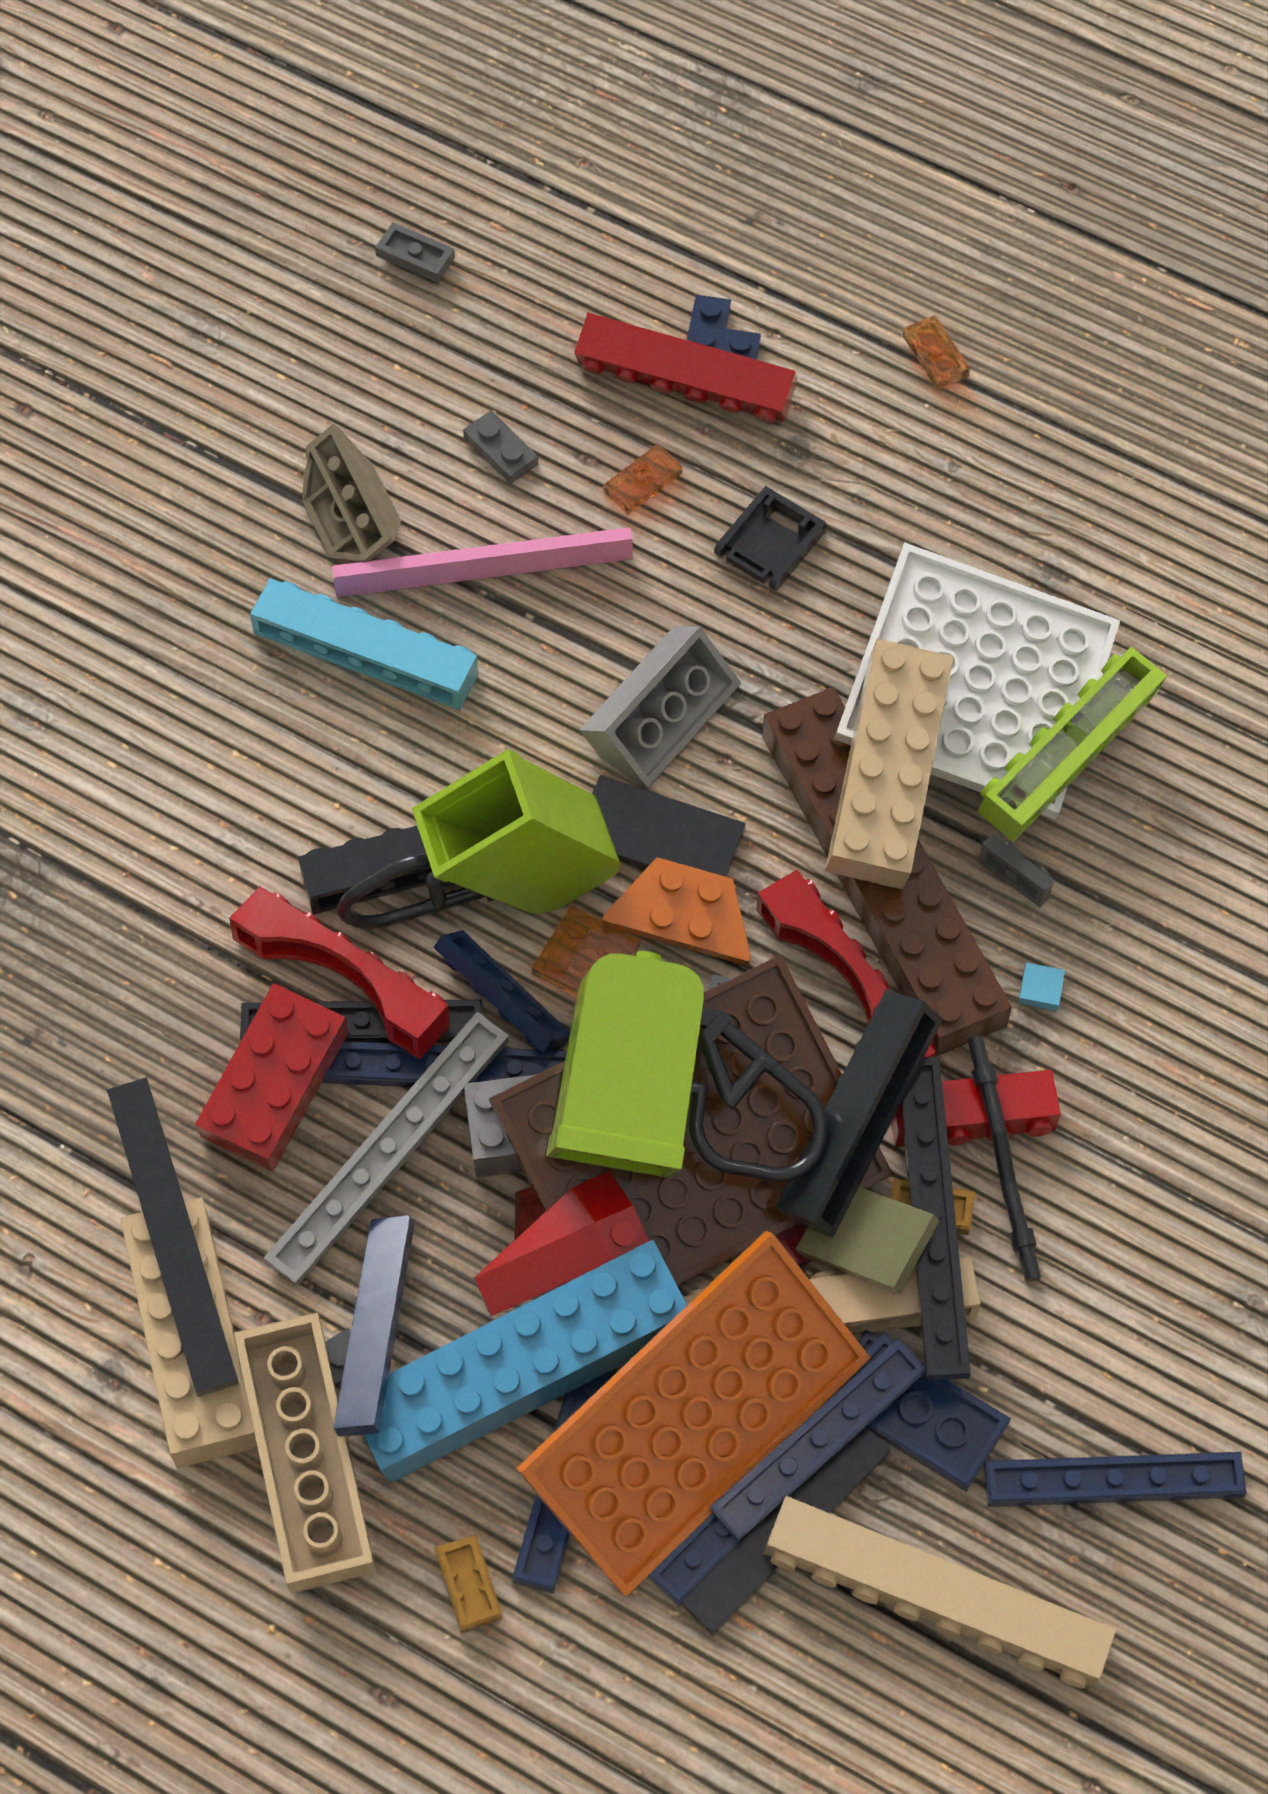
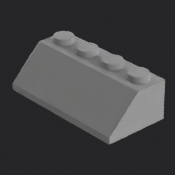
M674 626L579 731L601 759L641 787L648 788L738 688L741 682L700 626Z

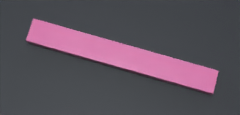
M620 528L332 566L336 598L629 560L633 557V538L631 528Z

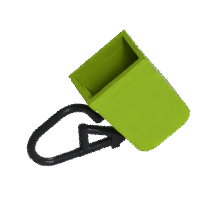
M507 749L414 806L412 811L426 853L397 860L350 888L340 898L337 905V914L341 921L350 926L374 929L397 924L429 913L433 914L487 897L488 902L497 900L528 913H547L567 905L612 878L620 870V861L598 800L593 794L521 758L520 754ZM431 867L432 873L428 874L426 878L430 898L425 901L375 915H361L351 911V907L356 901L393 878L414 869ZM449 888H461L445 893L444 890Z
M637 951L636 956L608 954L599 958L582 979L577 993L554 1127L549 1137L546 1157L670 1178L682 1169L685 1151L683 1142L690 1095H693L689 1116V1132L694 1148L706 1163L728 1174L774 1182H785L802 1177L818 1163L826 1146L828 1122L825 1110L818 1097L782 1067L776 1059L730 1022L733 1019L722 1009L715 1011L703 1008V985L699 976L690 968L676 963L661 961V955L657 953ZM700 1028H705V1029L702 1031V1033L699 1035V1029H700ZM719 1035L751 1060L750 1064L733 1084L716 1043V1038ZM698 1042L720 1099L728 1108L734 1110L764 1072L770 1074L806 1105L813 1120V1136L810 1148L801 1160L786 1167H772L723 1157L710 1146L705 1137L703 1127L708 1086L703 1082L692 1080Z

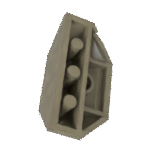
M332 424L306 446L305 457L308 460L304 472L302 502L331 559L367 562L395 541L402 521L373 464L338 426Z

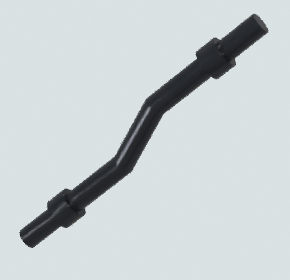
M983 1036L971 1037L967 1040L974 1066L971 1074L975 1088L980 1089L991 1131L1000 1186L1012 1232L1009 1233L1013 1251H1018L1025 1282L1035 1281L1041 1278L1033 1248L1037 1243L1033 1228H1028L1016 1183L1007 1128L995 1086L999 1083L995 1066L989 1063Z

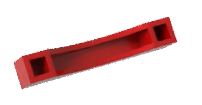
M795 870L758 892L756 910L778 940L798 945L818 955L833 966L852 987L861 1002L869 1024L875 1007L879 1004L885 990L889 989L888 982L880 970H873L865 960L866 954L860 943L856 939L850 940L843 931V924L838 914L833 909L828 910L822 903L819 890L810 879L805 880L800 872ZM933 1041L924 1058L935 1057L936 1048Z
M259 886L229 917L233 940L262 959L306 961L326 967L350 980L375 1005L384 1022L388 1040L419 1060L450 1027L448 1004L439 994L422 989L406 973L402 971L395 972L384 965L376 954L370 951L365 953L354 946L349 938L341 932H332L321 925L320 921L311 913H302L291 906L288 900L279 893L272 894Z

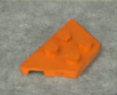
M658 857L604 913L600 923L603 926L745 966L749 964L751 958L733 879Z

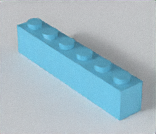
M270 578L250 613L253 632L256 635L459 711L479 675L477 655L464 646L446 644L438 641L437 638L429 633L411 631L394 620L384 621L369 615L361 608H349L336 603L326 595H314L301 590L297 585L288 581L279 582Z

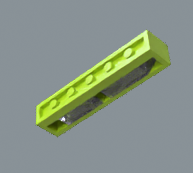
M1132 646L1121 657L1114 654L1101 670L1103 675L1098 681L1093 678L1089 679L1077 694L1080 699L1074 705L1067 702L1055 715L1053 720L1056 723L1050 730L1045 727L1041 728L1029 743L1032 748L1025 755L1018 752L1004 770L1007 771V774L1001 780L997 777L992 778L981 791L980 795L984 799L977 812L1012 842L1039 817L1158 693L1167 675Z

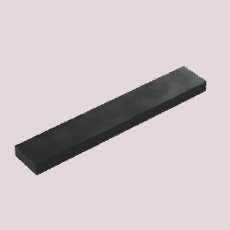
M482 999L445 1000L449 1008L450 1027L437 1042H451L476 1012L483 1015ZM371 1001L315 1002L346 1017L349 1033L344 1040L345 1042L393 1043L388 1040L384 1022ZM262 1002L241 1003L240 1042Z
M865 1427L789 1497L832 1514L890 1454L891 1449L871 1430ZM783 1502L761 1521L682 1601L681 1606L712 1636L779 1569L778 1566L770 1561L771 1556L764 1554Z

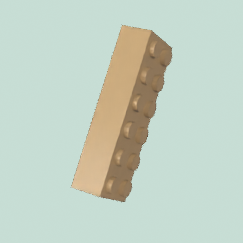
M876 639L868 660L825 868L826 872L898 889L904 888L912 871L954 656Z
M203 1197L184 1202L239 1384L197 1397L143 1212L120 1217L169 1452L176 1469L258 1448L234 1337L235 1332Z
M318 1312L235 1332L237 1352L283 1571L291 1594L376 1573L347 1436L338 1437L333 1429L338 1395Z

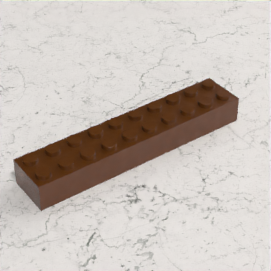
M834 687L764 714L762 732L763 740L827 858L851 747L849 744L834 739L845 709ZM919 839L917 840L912 871L903 889L836 874L900 993L925 1001L943 1019L933 1039L936 1048L935 1057L968 1044L967 1040L971 1037H984L1007 1027L1012 1006Z

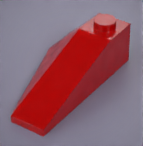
M608 1171L570 1188L517 1239L474 1277V1281L489 1315L492 1317L576 1279L649 1242L633 1204L612 1173Z

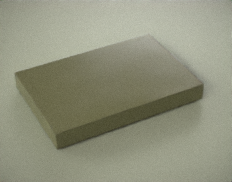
M859 1187L834 1237L832 1238L807 1228L796 1250L804 1257L900 1294L936 1229L939 1220L934 1214Z

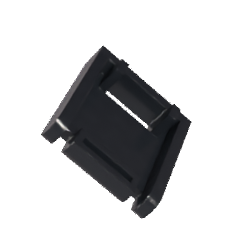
M765 486L718 541L714 548V554L723 557L729 550L730 552L726 556L727 562L763 584L772 576L769 587L777 591L825 534L826 522ZM776 510L798 523V534L770 518L773 512Z

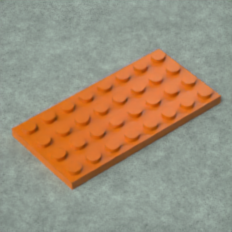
M765 1231L526 1458L516 1470L619 1593L627 1597L674 1549L712 1514L709 1508L809 1419L871 1357L775 1235Z

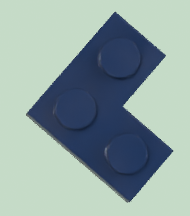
M696 295L687 340L757 360L761 333L727 329L731 299Z

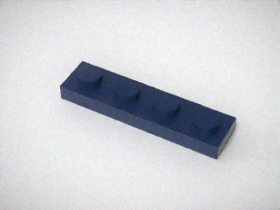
M464 930L440 936L433 948L444 957V962L471 983V988L478 995L485 997L493 1004L505 1021L512 1023L519 1029L532 1047L545 1053L566 1045L570 1032Z

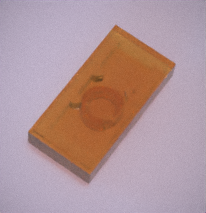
M656 444L603 484V492L629 515L680 476L683 472V466L659 444Z

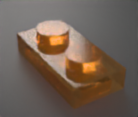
M936 315L904 327L902 337L937 390L969 377V365Z

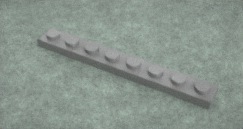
M476 1012L264 1256L265 1262L298 1287L465 1093L464 1084L473 1083L509 1042V1035L479 1012Z

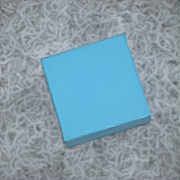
M1026 962L1018 1004L1058 1011L1065 970Z

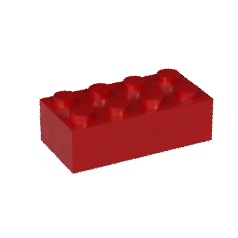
M273 983L195 1123L201 1138L273 1172L320 1087L327 1070H329L349 1033L346 1017Z

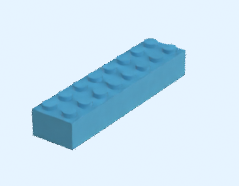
M654 1240L389 1373L380 1432L364 1434L380 1471L389 1482L392 1483L631 1360L687 1306Z

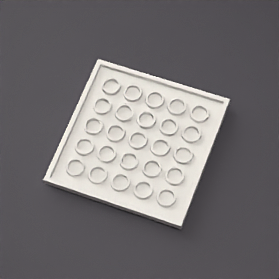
M904 542L834 739L851 745L868 660L877 638L954 656L931 775L981 792L992 778L997 777L1001 780L1007 774V771L1004 769L1018 752L1025 755L1032 748L1029 743L1041 728L1045 727L1050 730L1056 723L1053 720L1055 715L1067 702L1074 705L1080 699L1077 694L1089 679L1093 678L1096 681L1100 679L1103 675L1101 670L1108 661L1120 620ZM1067 788L1041 815L1056 820Z

